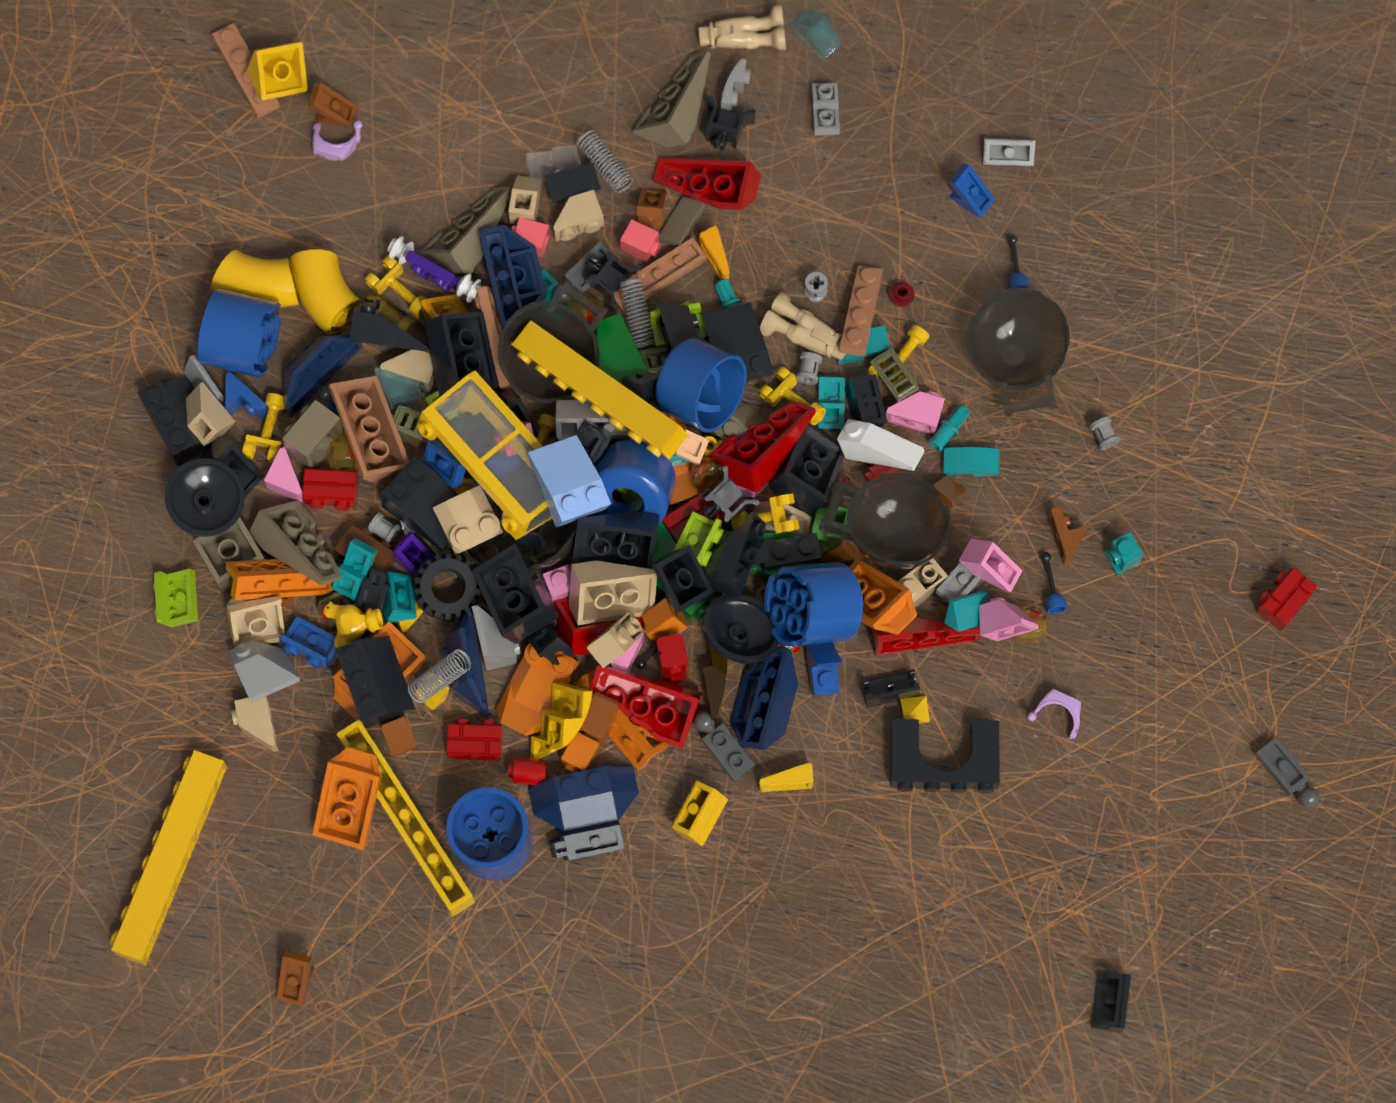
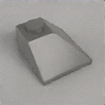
M472 606L486 671L517 664L516 655L521 654L519 644H515L502 637L494 618L479 606Z
M252 640L239 644L234 649L228 651L251 703L300 681L288 653L282 648Z

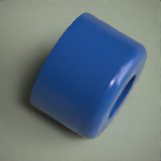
M686 339L674 347L661 366L655 390L657 403L666 414L701 431H716L732 417L742 399L747 378L745 363L739 356L702 339Z
M626 440L607 447L595 469L603 482L611 505L591 516L636 511L660 515V525L666 516L676 484L675 470L670 460L663 455H660L659 458L654 456L646 449L648 445L644 442L638 444L634 440ZM627 488L637 492L641 498L628 503H620L613 499L612 492L615 489Z

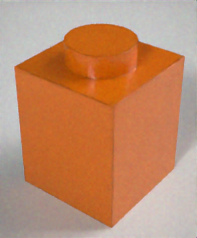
M664 598L642 615L645 624L644 631L651 640L680 634L688 628L683 612L681 611L676 614L667 598Z
M577 733L561 757L564 771L571 774L589 770L600 751V744Z

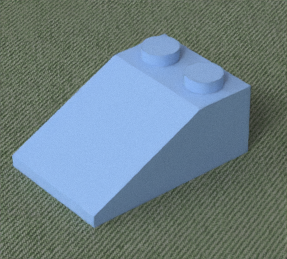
M577 435L527 453L556 527L603 511L611 505L603 482Z

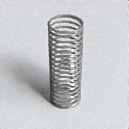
M589 130L579 137L576 145L591 163L595 162V168L604 177V180L609 183L614 192L621 193L632 184L633 178L631 175H628L626 169H623L624 166H621L619 160H616L614 154H611L612 152L609 151L607 145H604V142L597 136V133L594 130ZM593 132V134L589 135L581 144H579L580 141H581L587 134ZM630 179H632L626 187L616 191L618 188L624 186Z
M642 278L619 283L621 284L620 287H625L621 291H626L622 295L627 296L622 298L628 300L623 301V303H629L625 304L624 307H630L626 308L625 311H631L627 312L626 315H632L626 319H633L627 321V323H633L628 325V327H634L629 329V331H635L630 333V335H636L632 339H637L634 340V343H638L635 344L637 348L655 344L653 342L654 339H648L652 338L653 335H647L653 333V331H647L652 329V327H646L651 325V323H645L650 321V319H644L650 315H643L649 311H642L648 309V307H641L647 305V303H640L647 299H639L646 295H638L645 291H637L644 287H636L643 285V283H635L642 281Z
M459 649L448 654V656L408 684V692L411 698L418 703H424L470 670V658ZM457 652H460L465 656L468 662V668L466 666L464 658ZM454 653L462 658L465 664V669L463 667L461 660L456 655H454ZM454 657H456L460 661L462 668L460 667L456 659H454ZM412 684H413V686H414V689H415L416 693H417L419 696H421V697H423V698H425V699L419 698V697L414 693V691H413V689H412ZM415 684L417 685V688L419 689V691H420L422 694L425 695V697L422 696V695L416 690ZM409 687L411 688L412 693H413L418 699L423 700V701H418L417 699H415V698L412 696V694L410 693Z

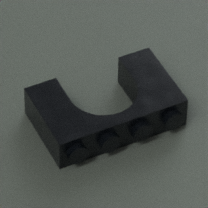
M892 719L891 788H897V791L910 792L913 791V788H924L925 792H938L942 788L951 789V792L955 793L966 792L967 789H977L979 793H991L994 789H998L1000 784L999 721L972 720L970 726V759L960 769L942 772L930 767L921 756L919 749V719Z

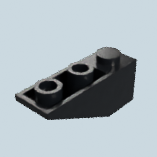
M751 512L711 556L705 576L713 591L741 595L767 525L754 512Z

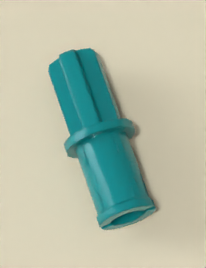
M728 279L721 280L715 285L723 303L722 310L740 305L741 300L736 298Z
M957 405L945 421L942 420L940 422L941 427L929 439L928 444L936 451L941 452L952 436H957V430L968 418L970 411L963 405Z

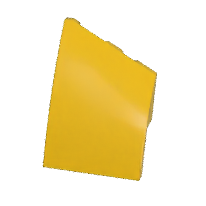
M562 682L552 683L551 709H542L540 736L531 737L530 758L541 759L570 743L585 721L591 703L592 691Z

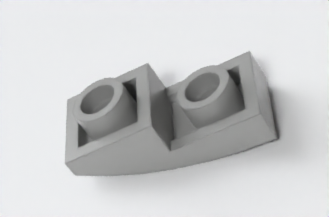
M741 59L737 63L726 82L722 95L721 110L731 111L732 106H737L738 92L743 93L744 84H749L751 69H746V59Z
M837 83L812 84L814 136L840 135Z

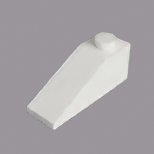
M848 419L837 438L846 459L912 471L915 470L924 453L923 447L867 422Z

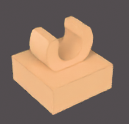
M685 429L689 436L674 455L698 465L701 462L709 440Z

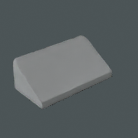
M984 137L983 164L1034 166V139Z
M191 355L184 370L190 383L196 388L203 382L221 405L224 404L225 396L205 367L199 363L198 358L195 355Z

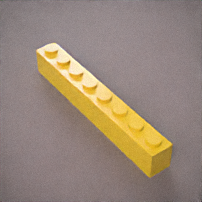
M531 320L512 343V346L518 351L516 356L527 365L530 362L536 365L534 369L545 378L551 375L555 378L553 383L565 391L567 388L572 390L571 395L582 404L585 401L590 403V409L598 416L603 417L605 414L610 417L608 421L620 431L622 428L628 430L629 433L627 435L636 443L640 444L642 441L648 445L646 449L657 458L663 455L670 460L689 436L676 422Z
M357 720L336 733L344 749L350 746L377 755L381 779L376 799L450 915L454 917L473 905L475 901L471 892L361 721Z
M195 750L191 757L188 756L183 765L184 776L181 781H177L173 789L172 795L174 800L171 806H167L163 813L162 821H164L162 829L161 831L157 830L153 837L152 846L154 848L150 856L147 855L142 864V871L144 872L140 881L136 880L131 891L133 898L130 906L126 905L122 912L121 921L123 923L120 930H116L111 938L110 946H113L111 950L115 955L146 966L226 772L227 765L223 760Z

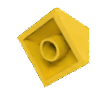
M301 41L254 50L247 72L260 100L308 91L303 43Z

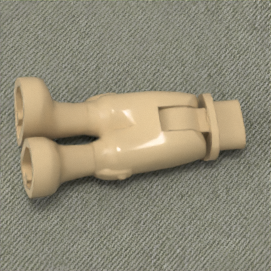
M782 4L772 6L770 14L766 17L745 16L728 18L715 22L714 26L713 22H710V26L699 27L700 46L712 45V48L746 49L771 46L777 50H786ZM773 30L769 33H755L756 31Z
M783 292L776 297L771 310L767 311L760 325L763 336H770L773 332H779L786 335L787 339L793 344H798L821 355L827 354L828 358L833 356L842 361L846 353H840L842 334L836 333L831 327L816 318L812 312L795 307L790 302V297ZM778 315L786 316L794 320L797 323V325L790 324Z

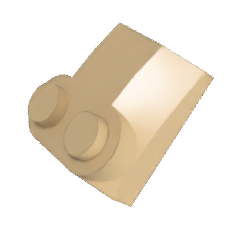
M480 485L432 507L454 555L503 533L499 519L495 516Z
M280 596L256 600H234L232 598L227 603L228 625L234 648L239 644L252 640L271 644L279 642L281 635H286L281 608L282 599Z

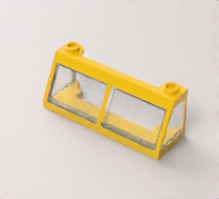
M476 371L465 376L422 411L416 425L420 434L428 440H435L438 437L503 510L502 526L515 540L552 519L527 455L528 452L543 446Z

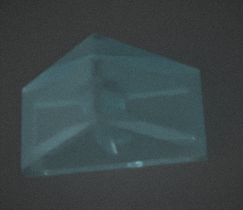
M808 9L790 23V27L822 60L842 44L825 14Z
M377 367L375 368V376L379 379L391 411L396 410L398 405L405 406L425 396L427 391L424 382Z

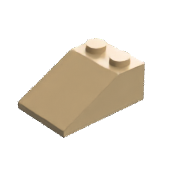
M602 561L572 564L569 607L577 625L618 620L628 611L633 617L642 616L655 606L657 575L652 569Z

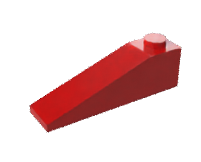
M658 158L653 181L718 209L743 210L756 199L761 174L752 162Z
M794 401L770 414L769 420L757 426L753 423L748 426V431L737 437L733 434L726 438L711 453V457L717 464L728 467V477L737 486L757 493L773 478L815 415L816 409Z
M655 596V605L663 600L662 596ZM569 597L554 600V606L559 615L557 618L559 629L575 651L571 657L590 653L586 647L617 621L577 625L569 607ZM642 616L634 617L640 622L642 629H644L645 624Z
M914 618L899 635L875 630L871 627L875 656L976 642L981 637L980 628L973 627L963 631H956L944 622Z
M600 664L597 665L590 687L593 693L598 692L620 702L618 709L636 725L639 724L651 733L650 735L655 739L682 749L702 697L701 692L678 684L608 666L602 668Z

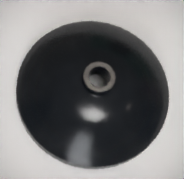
M195 459L181 465L171 475L165 489V506L171 520L183 531L200 537L219 535L230 529L241 516L245 502L244 488L238 475L226 464L213 459ZM206 498L209 503L206 506H202L199 503V499Z
M724 595L714 600L704 614L703 632L708 643L716 652L731 661L744 664L761 662L769 658L779 644L771 633L774 627L771 622L770 613L765 612L764 604L755 598L746 595Z

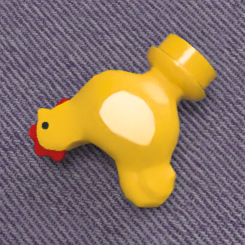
M331 601L328 605L325 604L322 607L321 614L324 616V619H333L336 622L338 632L334 639L335 648L360 639L367 629L373 633L376 630L383 629V617L380 609L369 608L366 614H364L355 605L341 606L339 603L333 604Z

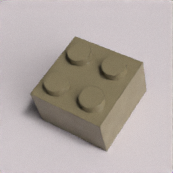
M315 400L311 405L308 404L303 408L299 420L294 425L290 424L286 428L282 440L290 458L304 468L317 469L345 436L340 417Z
M240 517L230 529L219 535L210 537L199 536L192 540L221 593L230 589L233 583V578L226 570L227 562L265 560Z

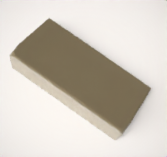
M682 197L659 234V239L675 248L683 244L704 212L705 203Z

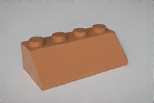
M372 376L330 384L328 387L362 479L376 485L391 483L409 463L378 377Z

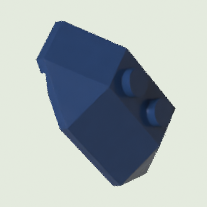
M505 225L479 230L502 328L527 322L547 296L535 245L511 231Z
M350 335L320 336L316 341H310L304 348V353L298 358L292 359L284 371L285 408L287 414L292 418L363 347V344L350 341Z
M471 608V611L465 612L446 636V647L441 648L442 656L445 658L456 649L462 650L468 655L471 661L470 670L451 682V684H448V686L453 688L455 697L484 717L490 716L476 624L473 609ZM457 652L464 658L466 666L468 668V662L465 656L462 653ZM454 653V655H456L461 660L463 667L465 669V664L462 658ZM454 657V659H456V661L459 663L460 667L462 668V665H461L460 661H459L456 657Z
M777 647L769 658L758 663H752L743 674L731 719V726L740 747L765 750L785 734L798 687L791 649Z
M604 766L556 776L529 788L534 816L562 832L619 821L639 794L634 768L622 766Z

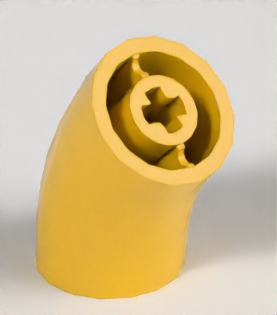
M312 249L295 253L290 257V268L295 289L308 315L327 335H337L351 322L353 310L360 301L349 289L342 276L338 256L331 251Z
M233 250L221 262L212 279L211 291L213 292L217 288L278 302L281 305L280 308L300 305L293 282L289 258L261 259L246 255L238 250Z

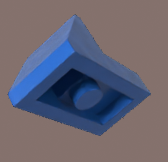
M962 164L949 181V184L954 189L949 197L977 217L981 218L995 200L969 164Z
M229 371L226 374V411L232 415L242 406L249 415L253 417L256 414L263 420L267 415V405Z
M428 440L422 463L435 471L452 488L461 487L466 470L465 467L443 443Z
M833 642L806 645L812 696L840 693L837 666L842 664V660Z

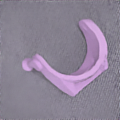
M360 121L354 122V137L342 144H331L324 141L319 136L321 123L314 124L313 153L319 155L320 158L323 156L328 160H345L354 152L357 143H360L362 123Z
M1051 689L1040 701L1035 711L1028 713L1027 719L1033 722L1036 719L1037 712L1046 705H1062L1073 716L1074 727L1073 731L1070 732L1069 739H1075L1080 726L1081 701Z

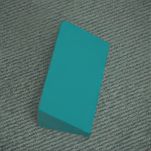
M387 571L389 573L387 583L391 584L384 611L385 622L389 621L392 623L415 619L417 613L411 576Z
M983 590L950 600L945 624L956 631L980 626L979 605L990 602L988 592Z

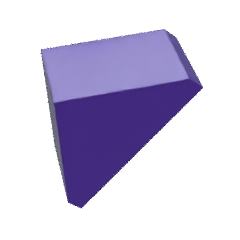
M411 532L392 551L395 562L414 578L421 566L427 560L434 557Z

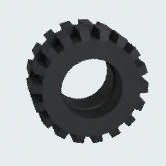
M445 553L434 556L421 566L415 576L413 591L419 607L428 616L441 621L455 620L461 618L465 612L471 611L472 606H475L478 602L481 590L472 572L475 568H473L469 560L463 559L460 555ZM452 572L460 578L463 590L456 601L444 603L433 595L431 589L432 581L439 573Z

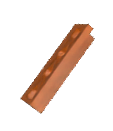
M279 559L232 561L226 563V570L233 578L231 596L234 600L333 594L332 586L334 581L319 585Z
M596 669L582 676L575 686L590 690ZM619 709L617 710L609 737L638 771L646 767L653 756L667 749L670 745L658 741L643 727L633 725L627 715ZM646 736L653 738L658 745L653 748L646 740Z

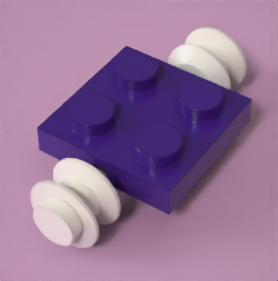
M400 236L398 239L394 238L388 247L390 259L397 256L399 257V264L402 265L408 262L410 264L409 269L414 271L416 275L425 280L431 277V281L444 291L449 293L450 289L457 292L458 297L465 294L467 295V302L472 301V299L475 300V297L478 296L477 288L482 287L480 286V279L475 282L471 281V274L457 278L451 272L414 252V243L411 241L405 244L403 236Z

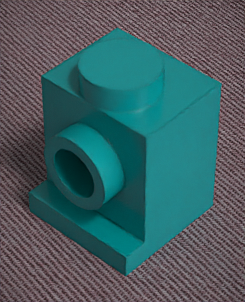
M1131 532L1112 541L1110 548L1104 551L1116 575L1140 564L1144 555Z

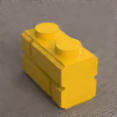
M695 781L691 793L688 794L670 828L685 839L703 846L728 799L718 790Z

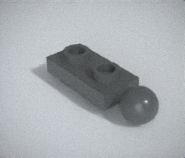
M600 241L562 276L568 283L559 284L554 288L553 298L557 303L567 304L573 298L574 290L581 295L590 287L584 280L591 274L595 275V272L588 270L585 266L592 256L597 257L598 261L602 263L601 256L607 252L611 253Z
M698 712L694 717V726L697 730L708 734L702 738V742L731 780L736 782L755 767L754 762L744 749L739 746L737 740L724 724L716 728L714 726L715 721L711 719L710 712Z
M1278 737L1255 753V756L1288 796L1297 791L1298 801L1305 808H1313L1318 804L1320 799L1318 791L1305 785L1311 777Z

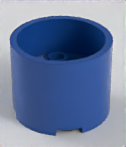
M217 288L209 299L201 323L198 339L199 363L263 378L268 371V366L265 365L266 361H269L272 353H275L279 338L281 317L277 316V309H280V303Z
M841 562L781 567L776 575L770 576L765 589L764 608L765 612L770 613L771 622L774 627L771 633L779 643L787 647L804 646L851 639L856 634L861 623L863 598L855 574L847 565Z
M479 788L462 796L449 813L446 827L447 838L459 864L464 870L483 880L497 881L509 878L522 869L521 867L527 861L533 848V833L523 806L513 795L498 788ZM493 832L495 835L494 842L488 840L489 833Z

